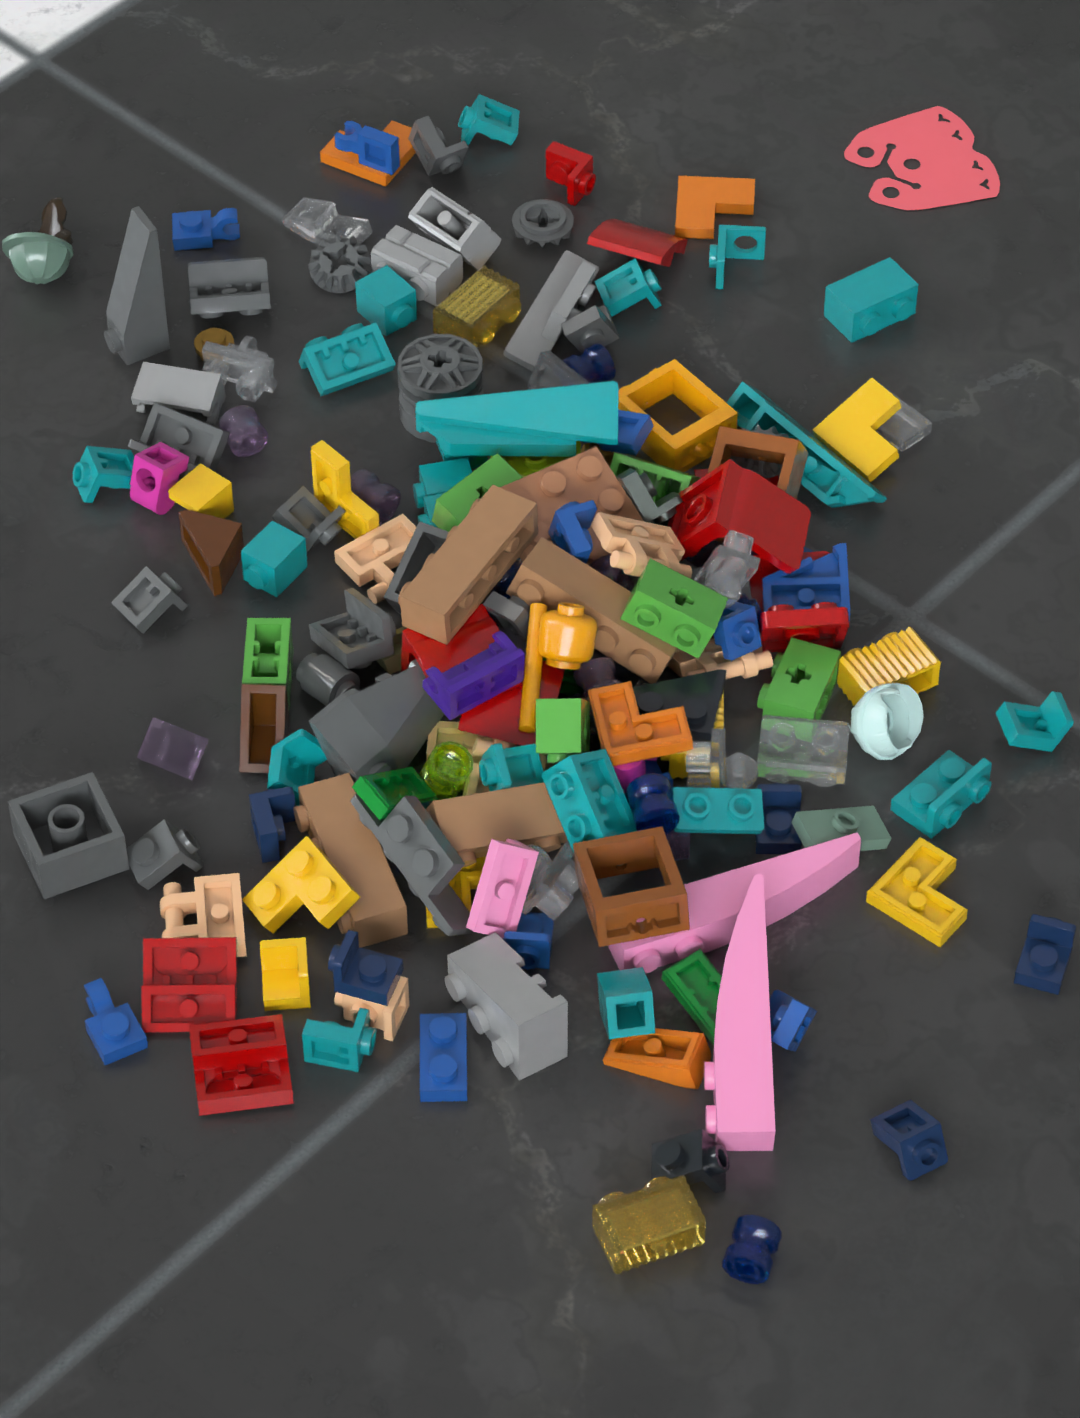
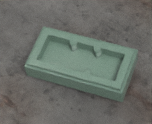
M874 806L798 811L791 822L804 848L857 832L861 837L860 851L887 849L892 839Z

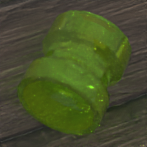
M451 741L442 742L435 746L419 775L437 795L438 800L454 798L458 795L473 770L474 762L472 755L459 743Z

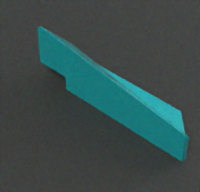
M616 381L418 401L415 407L416 430L419 433L429 432L439 440L440 448L450 456H494L498 453L500 456L573 457L576 455V441L618 445L619 384Z
M742 381L726 402L738 412L737 426L750 431L754 430L757 424L760 425L762 430H768L775 426L779 434H788L789 438L801 441L808 451L801 485L827 506L836 508L873 501L883 503L887 500L883 493L760 390Z

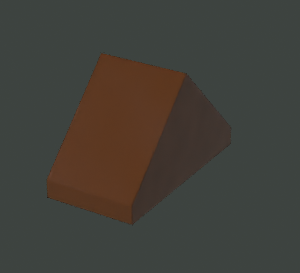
M187 509L180 511L179 520L183 544L213 595L222 594L241 559V550L244 548L242 523Z
M242 683L239 772L269 773L272 747L289 736L290 720L287 685Z

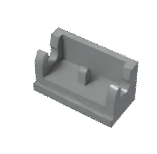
M149 362L142 363L131 396L132 404L137 405L136 412L145 413L149 404L158 403L169 408L202 413L203 416H207L206 422L214 425L217 422L222 404L226 398L221 374Z

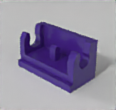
M502 631L492 635L495 642L489 644L488 649L441 673L438 668L433 666L426 670V674L429 677L423 680L422 688L449 720L524 681L525 653L520 648L518 649Z

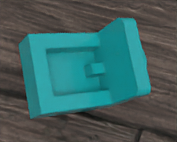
M1052 691L1040 707L1004 701L996 711V716L1009 746L1052 752L1074 724V720L1061 692Z
M299 729L274 745L271 749L267 789L292 787L296 806L300 805L298 787L314 783L315 768L327 760L315 736L304 729Z
M501 743L492 744L481 757L482 760L479 763L480 778L484 786H489L490 791L544 782L542 778L544 771L540 756L536 753V743L503 749Z

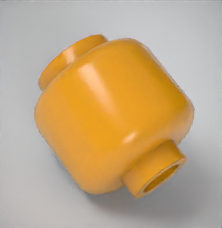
M561 602L558 603V610H550L542 615L538 635V650L546 658L547 665L561 669L577 670L580 669L581 663L591 660L594 653L597 622L591 616L584 614V606Z

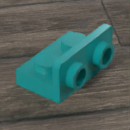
M377 322L365 327L362 323L354 324L343 330L341 335L331 339H327L326 336L315 338L305 345L298 361L301 369L308 368L320 396L393 371L396 366Z
M606 749L571 755L542 773L543 781L573 853V843L640 831Z
M948 750L892 798L890 810L932 839L943 828L949 829L954 826L961 817L962 812L973 802L979 803L986 797L992 785L990 781L992 762L983 758L975 766H972Z
M673 787L664 806V824L673 825L674 831L679 833L760 834L764 829L762 789Z

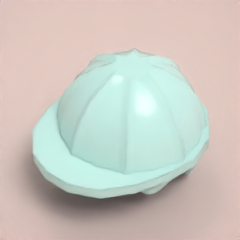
M900 683L881 684L872 688L852 708L850 731L861 748L877 760H892L912 747L921 732L924 716L923 705L919 695L909 685Z

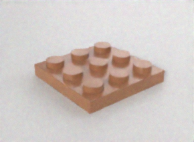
M597 447L500 487L537 503L539 533L519 556L522 562L541 537L552 542L548 531L555 511L569 502L577 501L584 503L594 500L597 506L596 514L602 512L644 521ZM592 527L588 528L587 530L593 543V550L590 553L587 565L606 577L622 571L623 569L611 567V554L602 548L601 542Z

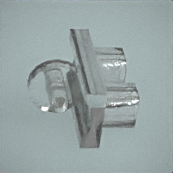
M245 336L240 345L229 343L228 346L206 341L202 348L204 360L202 371L221 374L224 386L227 381L237 383L235 385L236 392L242 399L256 402L264 391L274 392L278 384L277 379H274L273 376L274 360L267 357L266 352L257 350L256 338Z
M730 530L726 534L723 545L720 544L714 549L711 556L694 578V581L727 597L728 601L725 608L733 606L739 600L741 589L757 572L761 559L750 555L754 538L734 530Z
M712 728L711 742L693 741L694 749L686 751L687 787L725 788L727 786L729 788L746 789L757 781L758 766L753 758L739 752L726 758L725 729Z
M568 840L563 844L553 860L550 859L543 848L532 844L527 845L538 851L539 854L522 909L523 914L527 915L536 906L554 921L573 900L574 897L572 895L579 889V885L576 879L575 862L572 860L574 853Z

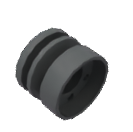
M431 334L417 338L406 345L398 357L400 420L404 428L416 438L436 443V438L429 432L419 433L416 430V403L425 400L483 395V358L476 346L464 338L451 334Z

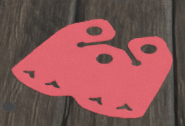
M940 106L870 127L858 133L844 152L846 160L871 168L880 165L888 149L886 145H896L887 163L896 177L912 183H919L921 187L913 189L910 185L891 178H880L873 183L869 192V198L878 204L907 211L923 210L997 197L1000 190L999 175L991 160L987 156L973 150L974 135L971 129L955 113ZM939 114H941L944 119H947L950 122L938 121ZM956 131H959L958 136H960L962 140H959L956 137H952V135H954ZM862 147H869L874 150V155L864 158L859 156L857 152ZM916 159L921 165L919 168L911 170L904 166V161ZM974 161H977L978 166L982 167L983 170L978 168H972L974 165ZM986 179H988L987 186L989 187V189H986L984 186L980 185ZM887 187H894L898 189L899 195L895 198H887L882 192Z

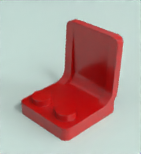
M729 459L679 493L683 502L675 506L677 513L669 518L667 527H671L685 550L681 561L687 557L695 556L702 547L720 537H728L743 544L787 574H791L800 568L811 512L806 505L761 475L744 469Z
M827 551L803 552L802 560L811 557L814 561L830 553ZM753 555L749 558L747 564L748 580L753 606H755L762 652L769 650V652H784L791 637L832 649L842 647L849 628L848 608L837 607V604L834 602H821L812 605L811 609L794 610L792 605L781 604L768 608V611L763 612L762 578L781 569L759 555Z
M483 604L477 607L447 645L409 628L404 629L402 632L400 672L408 669L411 661L416 659L426 678L429 677L426 674V670L433 666L443 673L488 649L489 644L495 642L492 635L500 630ZM523 681L520 682L519 684H517V685H515V686L509 688V689L506 690V691H509V690L515 689V688H517V687H520V686L522 685Z

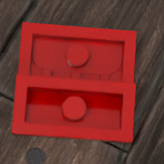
M608 219L602 222L590 234L587 244L670 267L674 252L684 254L688 239L622 220Z
M546 661L542 662L539 699L559 698L565 669L549 666L546 664ZM523 683L520 687L500 693L461 714L458 730L492 739H499L520 746L535 744L536 731L527 733L519 730Z
M237 937L143 938L141 1001L142 1030L144 1033L190 1032L189 1026L236 1020Z
M282 1014L189 1026L199 1116L294 1104Z

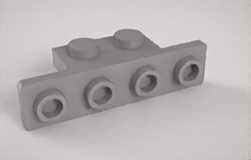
M568 250L564 251L506 346L503 355L521 366L538 373L563 332L561 324L581 313L577 309L579 304L586 307L596 288L592 282L599 271V267Z

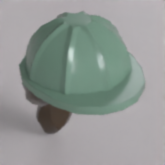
M61 197L51 199L43 209L42 227L38 232L15 233L2 240V251L10 259L16 274L27 282L47 284L58 279L66 272L70 259L74 255L72 247L74 241L71 238L72 232L63 226L66 221L67 210L63 205Z

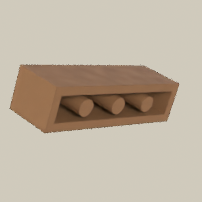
M492 485L482 498L476 499L468 515L458 526L456 525L451 528L446 541L435 554L431 553L426 558L421 571L412 581L406 582L402 587L398 597V604L401 607L402 626L447 645L539 533L537 503L495 485Z
M544 537L540 538L523 561L506 592L509 596L514 595L520 598L529 607L532 603L547 605V611L558 610V603L561 602L584 606V614L591 616L597 622L594 649L651 684L658 681L678 648L620 619L632 592Z
M350 773L298 787L300 805L293 807L299 831L301 833L308 832L310 839L319 846L361 896L337 920L342 934L347 933L348 930L358 932L359 947L362 948L407 935V906L378 839L370 829L363 825L359 819V813L350 802L356 792L352 788L354 782Z
M544 782L432 801L426 808L431 818L464 861L465 865L463 867L476 863V858L486 857L491 839L503 842L506 839L517 840L530 848H534L539 854L557 850L561 847V843L568 842Z

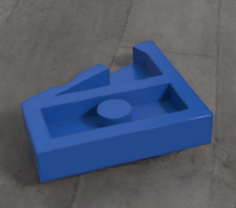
M839 543L833 546L832 553L814 561L811 557L802 560L800 568L791 574L779 570L762 578L763 612L768 611V608L781 604L792 605L795 610L811 609V606L816 603L834 602L837 604V607L848 608L850 622L846 543Z

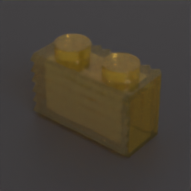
M486 265L482 266L433 309V333L451 334L464 338L476 346L477 349H479L480 345H487L494 338L496 331L498 332L500 327H503L505 323L513 322L518 317L521 310L519 284L517 282L513 283L511 279H507L504 275L500 276L498 272L494 273L492 268L488 270Z
M684 1175L673 1179L664 1176L654 1178L643 1189L628 1194L619 1191L609 1193L592 1207V1227L615 1274H620L623 1270L629 1271L632 1267L638 1268L641 1264L647 1265L650 1261L656 1262L659 1258L665 1259L668 1255L673 1256L677 1252H684L686 1249L691 1250L695 1246L700 1247L705 1243V1216L702 1214L697 1199L694 1198L693 1191L690 1190Z

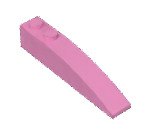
M857 832L684 884L688 898L690 930L609 945L608 947L619 970L643 967L646 974L658 967L681 961L699 949L703 953H707L729 944L738 913L754 874H764L766 927L785 918L825 893L859 867L861 837ZM639 918L636 922H643L645 918Z
M754 874L736 919L725 957L717 1000L713 1061L704 1062V1089L713 1090L714 1105H706V1133L715 1134V1142L721 1144L726 1151H773L775 1140L764 874Z

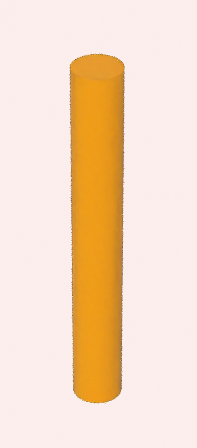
M542 603L530 604L519 719V730L527 733L536 731V699H539L543 662V656L538 650V635L541 617L547 612V605Z

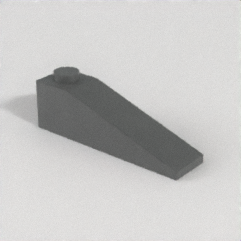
M140 206L131 209L106 310L108 330L104 331L108 348L112 353L118 352L126 365L170 349L158 232Z
M416 659L411 661L408 669L393 676L389 673L380 675L375 678L376 684L361 691L352 688L341 693L309 720L335 776L350 773L355 783L360 776L408 767L427 740L429 733L441 720L444 713L422 688L423 680L426 677Z

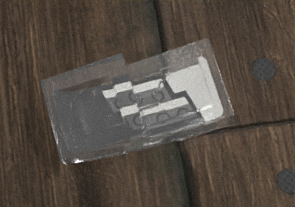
M303 197L282 218L284 226L320 245L322 239L328 241L335 238L336 234L343 238L354 236L362 244L373 233L369 219L338 215L334 202Z

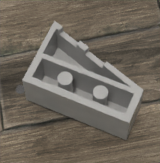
M496 932L447 955L448 975L444 978L446 988L454 1001L458 1002L461 1000L465 1005L471 1024L477 1033H485L489 1038L494 1055L501 1066H509L520 1081L568 1057V1001L561 994L554 998L550 997L542 989L547 986L546 980L539 973L531 977L521 969L525 965L524 959Z

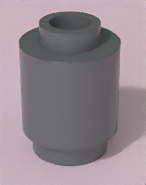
M311 653L301 661L297 668L296 679L300 683L302 690L325 706L341 693L352 688L360 691L359 676L327 654Z

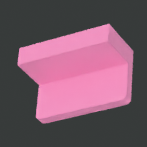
M491 839L466 928L473 932L487 935L496 932L501 938H504L506 931L516 932L539 854L538 851L517 840L506 839L503 842Z

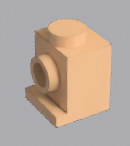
M400 977L388 1006L338 992L335 993L334 1004L335 1006L342 1007L344 1019L355 1023L359 1008L369 1009L370 1027L383 1030L384 1039L393 1041L409 1008L408 978Z

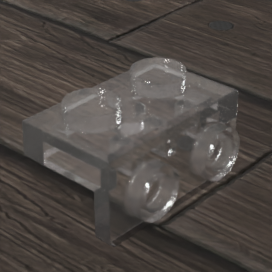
M764 715L761 720L756 777H766L767 780L775 783H786L791 780L810 781L811 784L819 787H830L835 784L845 785L850 731L849 723Z

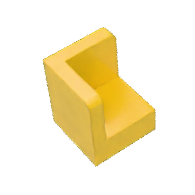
M201 463L168 490L169 498L187 510L223 519L234 512L232 483Z
M306 937L260 941L264 1011L311 1008Z

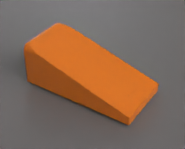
M655 1028V1033L611 1039L603 1062L604 1065L675 1086L699 1089L704 1077V1062H710L711 1051L704 1033Z

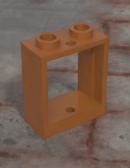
M719 427L708 473L731 459V456L782 464L777 487L797 499L808 456V451L800 440ZM720 537L713 541L730 543L731 538Z
M662 826L573 843L576 879L599 947L690 930L687 892ZM660 868L666 886L603 898L597 879ZM639 918H645L643 922H636Z

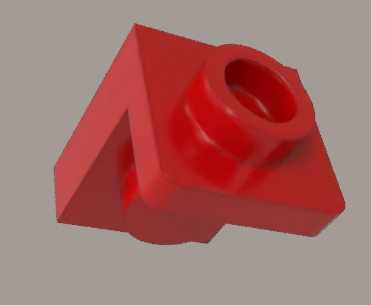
M553 141L546 149V179L567 186V203L576 206L584 195L587 196L592 192L595 186L596 175L593 173V156Z

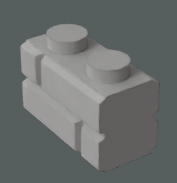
M433 187L426 190L409 212L408 218L427 237L439 245L461 254L463 261L477 270L483 267L500 245L501 238L491 230L485 221L473 213L471 214L467 209Z
M395 225L386 234L385 239L382 238L371 251L372 273L388 265L416 290L417 301L424 300L439 307L446 300L449 293H452L462 283L463 256L398 225Z

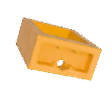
M673 359L665 365L653 369L630 385L621 387L619 389L618 410L647 414L644 410L674 394L702 419L674 435H671L651 418L654 427L641 447V450L657 464L686 472L712 456L720 426L737 429L738 412L676 359Z

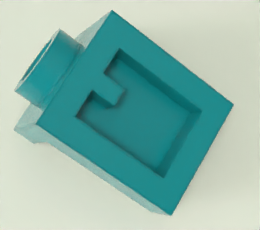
M479 94L472 106H465L460 115L458 127L462 128L461 142L465 141L469 145L475 134L479 132L493 140H499L512 145L518 136L520 111Z
M636 258L595 281L603 303L612 317L646 297L654 309L662 306L657 295V291L662 289L659 280L651 268L644 271Z
M86 446L80 462H77L73 469V483L78 488L83 502L93 503L100 486L113 489H130L134 462L132 450Z
M359 1008L353 1028L345 1027L332 1021L320 1022L307 1019L302 1032L304 1062L359 1072L364 1055H372L376 1042L377 1029L370 1027V1010Z

